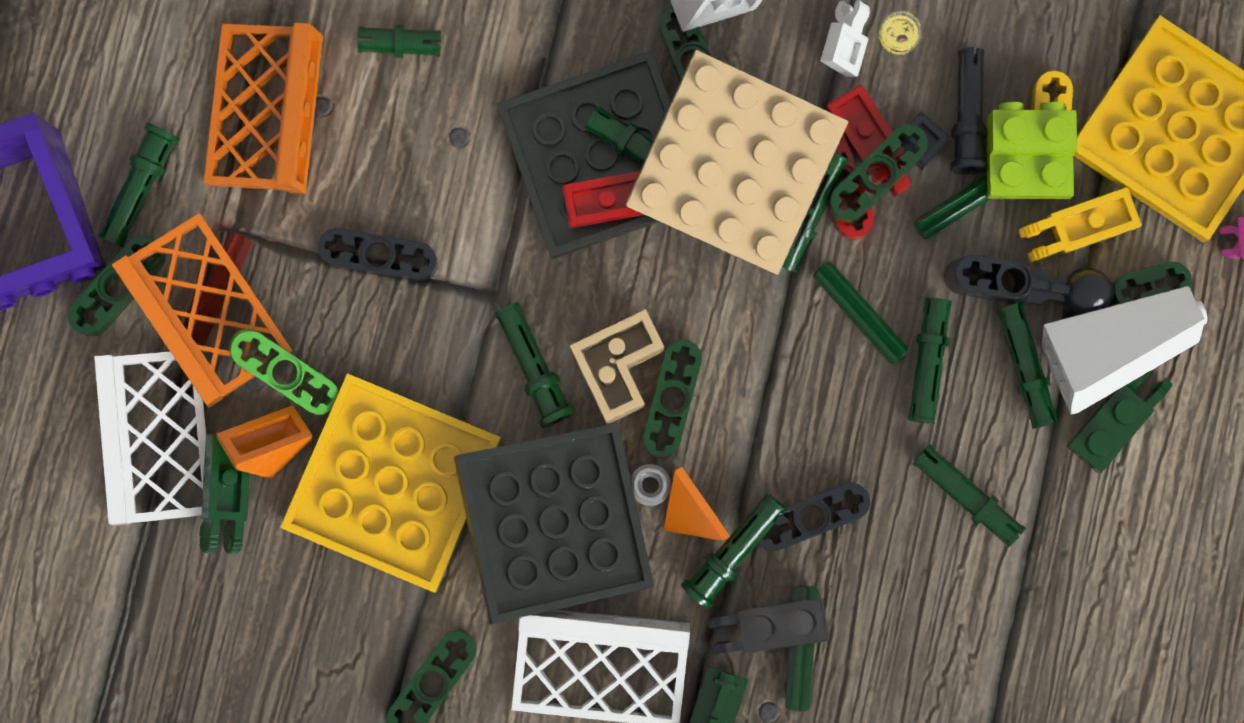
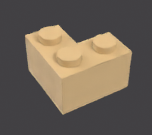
M646 309L570 345L571 352L606 425L644 407L645 403L628 369L664 351V345Z

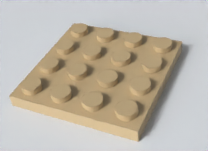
M695 50L625 206L778 275L849 121Z

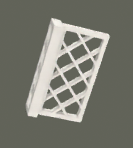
M171 352L114 357L112 355L94 356L109 525L201 516L202 507L185 508L173 498L188 479H191L203 491L205 441L207 435L204 401L194 386V399L185 393L192 385L191 381L188 380L180 389L163 375V372L169 365L176 361ZM164 362L158 370L149 364ZM142 364L154 375L137 393L125 383L124 365ZM158 378L177 392L162 411L143 397ZM126 390L135 396L128 405ZM181 397L195 406L196 417L185 430L166 416ZM139 400L158 415L142 434L128 423V413ZM162 419L181 433L165 453L146 438ZM196 424L198 441L189 434ZM129 431L138 437L132 446H130ZM185 437L199 448L200 458L189 471L169 457ZM142 442L162 456L146 475L132 466L131 455ZM166 460L184 474V477L169 494L150 480ZM199 466L201 468L202 482L193 476V473ZM133 472L142 479L135 488ZM146 483L165 497L154 512L136 514L135 496ZM169 502L179 508L162 511Z
M562 609L522 617L519 623V640L511 710L625 723H680L690 639V623ZM528 637L546 639L555 652L537 665L526 652ZM555 640H562L567 642L560 647V645ZM576 642L587 643L597 654L595 658L580 670L565 653ZM597 644L609 646L602 651ZM618 647H627L632 650L639 660L621 674L607 656ZM639 649H646L651 651L644 656ZM660 651L678 653L677 668L664 678L660 676L649 662ZM560 656L574 674L556 688L542 669ZM526 661L532 670L524 676ZM602 661L616 679L597 692L584 674ZM644 665L658 683L642 696H639L626 681V678ZM535 675L540 678L551 692L539 702L522 700L523 685ZM676 677L675 689L673 691L668 683ZM578 679L593 696L582 706L570 705L561 694L562 691ZM619 684L624 687L634 700L623 711L612 710L603 699L606 694ZM663 688L673 700L672 716L654 714L644 702ZM556 698L560 704L549 702L552 699ZM598 702V704L602 708H594L591 706ZM640 707L644 713L633 711Z

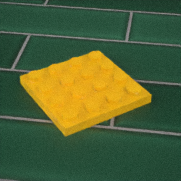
M1160 15L1153 22L1078 133L1077 152L1073 156L1122 189L1128 187L1131 195L1201 242H1207L1244 188V70Z
M347 373L280 528L436 593L467 522L454 457L456 455L498 447L502 438Z

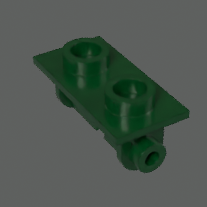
M708 666L690 723H734L748 679Z

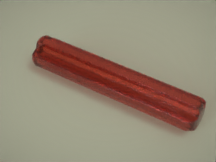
M232 233L224 250L240 272L252 247V241L241 234ZM216 265L206 286L227 290L230 273L226 267ZM203 292L199 300L197 315L217 318L224 305L225 296ZM195 320L192 338L197 345L204 346L214 324Z

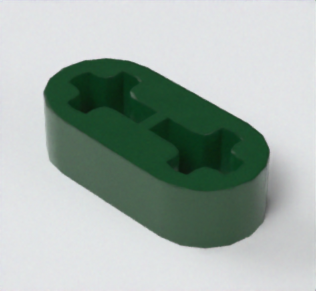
M1166 262L1129 272L1112 283L1115 291L1113 304L1119 305L1132 301L1130 297H1123L1121 290L1127 287V281H1129L1131 287L1145 285L1146 292L1134 297V300L1172 290L1170 286L1156 288L1155 282L1167 277L1166 271H1168L1171 277L1177 276L1179 279V284L1174 286V290L1186 286L1190 288L1192 283L1191 274L1183 264L1178 262Z

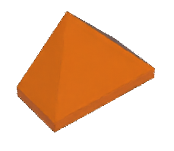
M292 405L217 433V440L236 470L272 479L312 441L313 435Z
M681 466L675 470L663 530L718 541H724L730 537L683 467Z

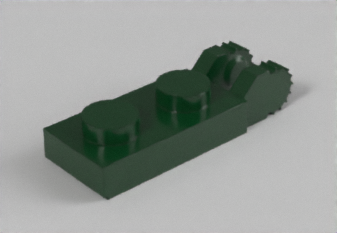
M1151 371L1111 393L1066 447L1098 474L1102 473L1155 411L1153 407L1171 389L1173 383L1167 378L1157 382L1144 400L1137 396L1133 390L1150 375Z
M216 434L206 435L201 511V519L204 520L200 526L199 546L204 553L215 552L219 541L220 520H228L223 534L224 551L228 554H237L241 551L244 521H247L250 473L235 469L217 440Z

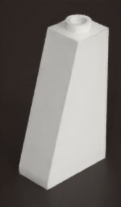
M1189 286L1044 324L1041 348L1070 414L1084 410L1199 343L1203 326L1207 323V313L1203 303L1200 300H1195Z

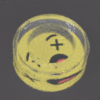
M896 11L889 14L884 19L879 30V39L882 46L893 54L900 55L912 51L921 38L922 29L920 22L909 12Z

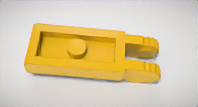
M1127 187L1052 213L1047 216V219L1027 225L1018 231L1021 239L1032 238L1048 229L1053 231L1056 243L1033 249L1027 254L1031 263L1060 252L1063 255L1137 229L1142 224Z

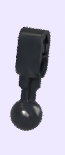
M969 255L950 262L944 273L946 286L955 294L995 301L1009 300L1034 305H1041L1046 300L1061 302L1064 309L1073 317L1111 307L1115 298L1114 286L1109 277L1093 268H1082L1072 272L1067 278L1050 276L1044 268L1026 266L1018 261ZM967 268L970 274L986 275L984 279L969 282V278L963 276L962 271ZM1005 271L1011 273L1015 280V286L1011 292L1005 290L1001 282Z

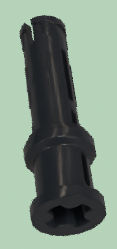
M974 47L958 50L957 123L951 129V137L955 139L954 161L950 163V171L956 174L976 175L988 170V164L984 161V139L987 138V128L982 123L983 61L985 51L981 48L976 49V54H974Z

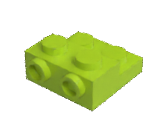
M1005 102L998 105V110H992L986 117L987 199H1071L1074 196L1073 155L1077 152L1076 110H1065V103L1061 102L1043 103L1040 105V110H1024V104L1021 102Z

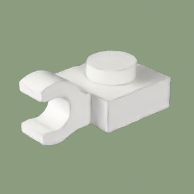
M856 0L854 9L845 1H840L836 7L835 17L838 22L831 23L820 61L845 77H858L869 39L861 34L863 26L869 17V6L860 0Z

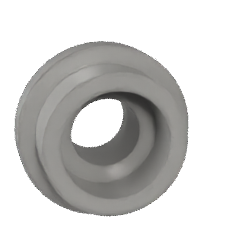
M646 464L636 469L631 476L634 497L637 502L646 506H655L662 503L668 497L671 490V480L668 473L662 467ZM648 477L655 478L658 482L657 491L654 493L645 492L642 488L644 479Z

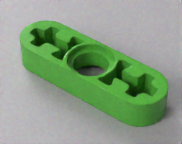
M242 329L232 336L229 342V354L239 366L313 414L322 415L331 411L338 395V389L330 379L256 330ZM253 338L257 339L255 347L266 356L269 355L271 348L276 350V353L267 359L263 372L257 370L263 363L254 356L248 355L245 359L240 358L243 351L238 345L242 340L250 342ZM288 360L295 366V376L288 383H278L272 376L273 367L279 361ZM306 371L311 374L305 379L307 383L317 389L322 387L323 384L326 385L324 393L328 396V399L324 403L318 400L314 405L310 404L313 397L301 387H299L297 395L292 393L302 383Z

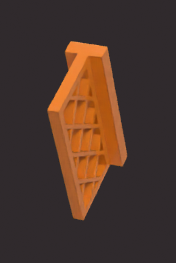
M294 23V27L222 24L204 184L220 187L286 190L289 193L306 194L323 34L310 23ZM233 35L248 36L255 44L239 60L231 52ZM255 36L264 37V38H262V39L259 41ZM278 37L290 38L289 51L276 62L266 48ZM262 53L272 66L254 81L244 67ZM287 66L286 73H285L282 69ZM240 72L249 82L250 86L233 100L227 93L228 81ZM279 74L285 81L284 92L272 102L261 88L275 75ZM257 92L267 104V107L250 121L240 109V106ZM281 106H282V114H281V112L278 110ZM233 112H236L246 125L229 140L222 132L223 121ZM274 113L281 122L280 132L267 142L257 130V127ZM252 132L263 147L246 161L235 147ZM278 146V150L276 153L274 151V148ZM231 152L241 166L229 177L217 176L219 161ZM267 154H270L276 161L274 179H261L252 169ZM248 173L251 178H243L242 176Z
M200 213L131 256H124L112 264L208 408L223 400V397L255 377L241 367L240 375L224 385L215 373L218 355L231 357L229 351L220 349L225 326L237 329H253L262 334L272 335L280 347L289 353H293V350ZM196 227H199L207 239L203 256L180 251L183 235ZM175 241L174 250L164 248ZM211 246L220 259L209 257ZM154 253L171 255L172 260L168 278L149 275L141 261ZM178 257L202 262L197 284L173 280ZM207 263L226 267L230 273L227 290L203 286ZM234 281L237 283L243 294L232 292ZM155 282L166 284L164 296ZM172 286L196 290L191 313L172 309L168 303ZM201 292L225 296L221 319L197 315ZM231 298L249 301L253 307L250 325L226 320ZM257 315L264 323L266 328L255 326ZM178 317L189 319L187 330ZM195 320L219 325L214 348L195 343L192 338ZM252 341L246 342L244 354L240 358L245 359L249 355ZM201 351L213 353L211 365ZM254 356L263 363L257 368L258 371L263 372L264 365L269 357Z

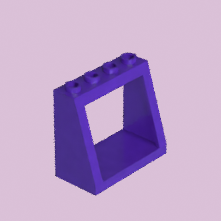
M36 113L0 124V169L34 158L71 251L1 275L0 311L15 306L17 304L16 299L30 294L31 297H41L56 291L55 285L69 280L71 283L90 280L96 276L94 271L106 267L61 133Z

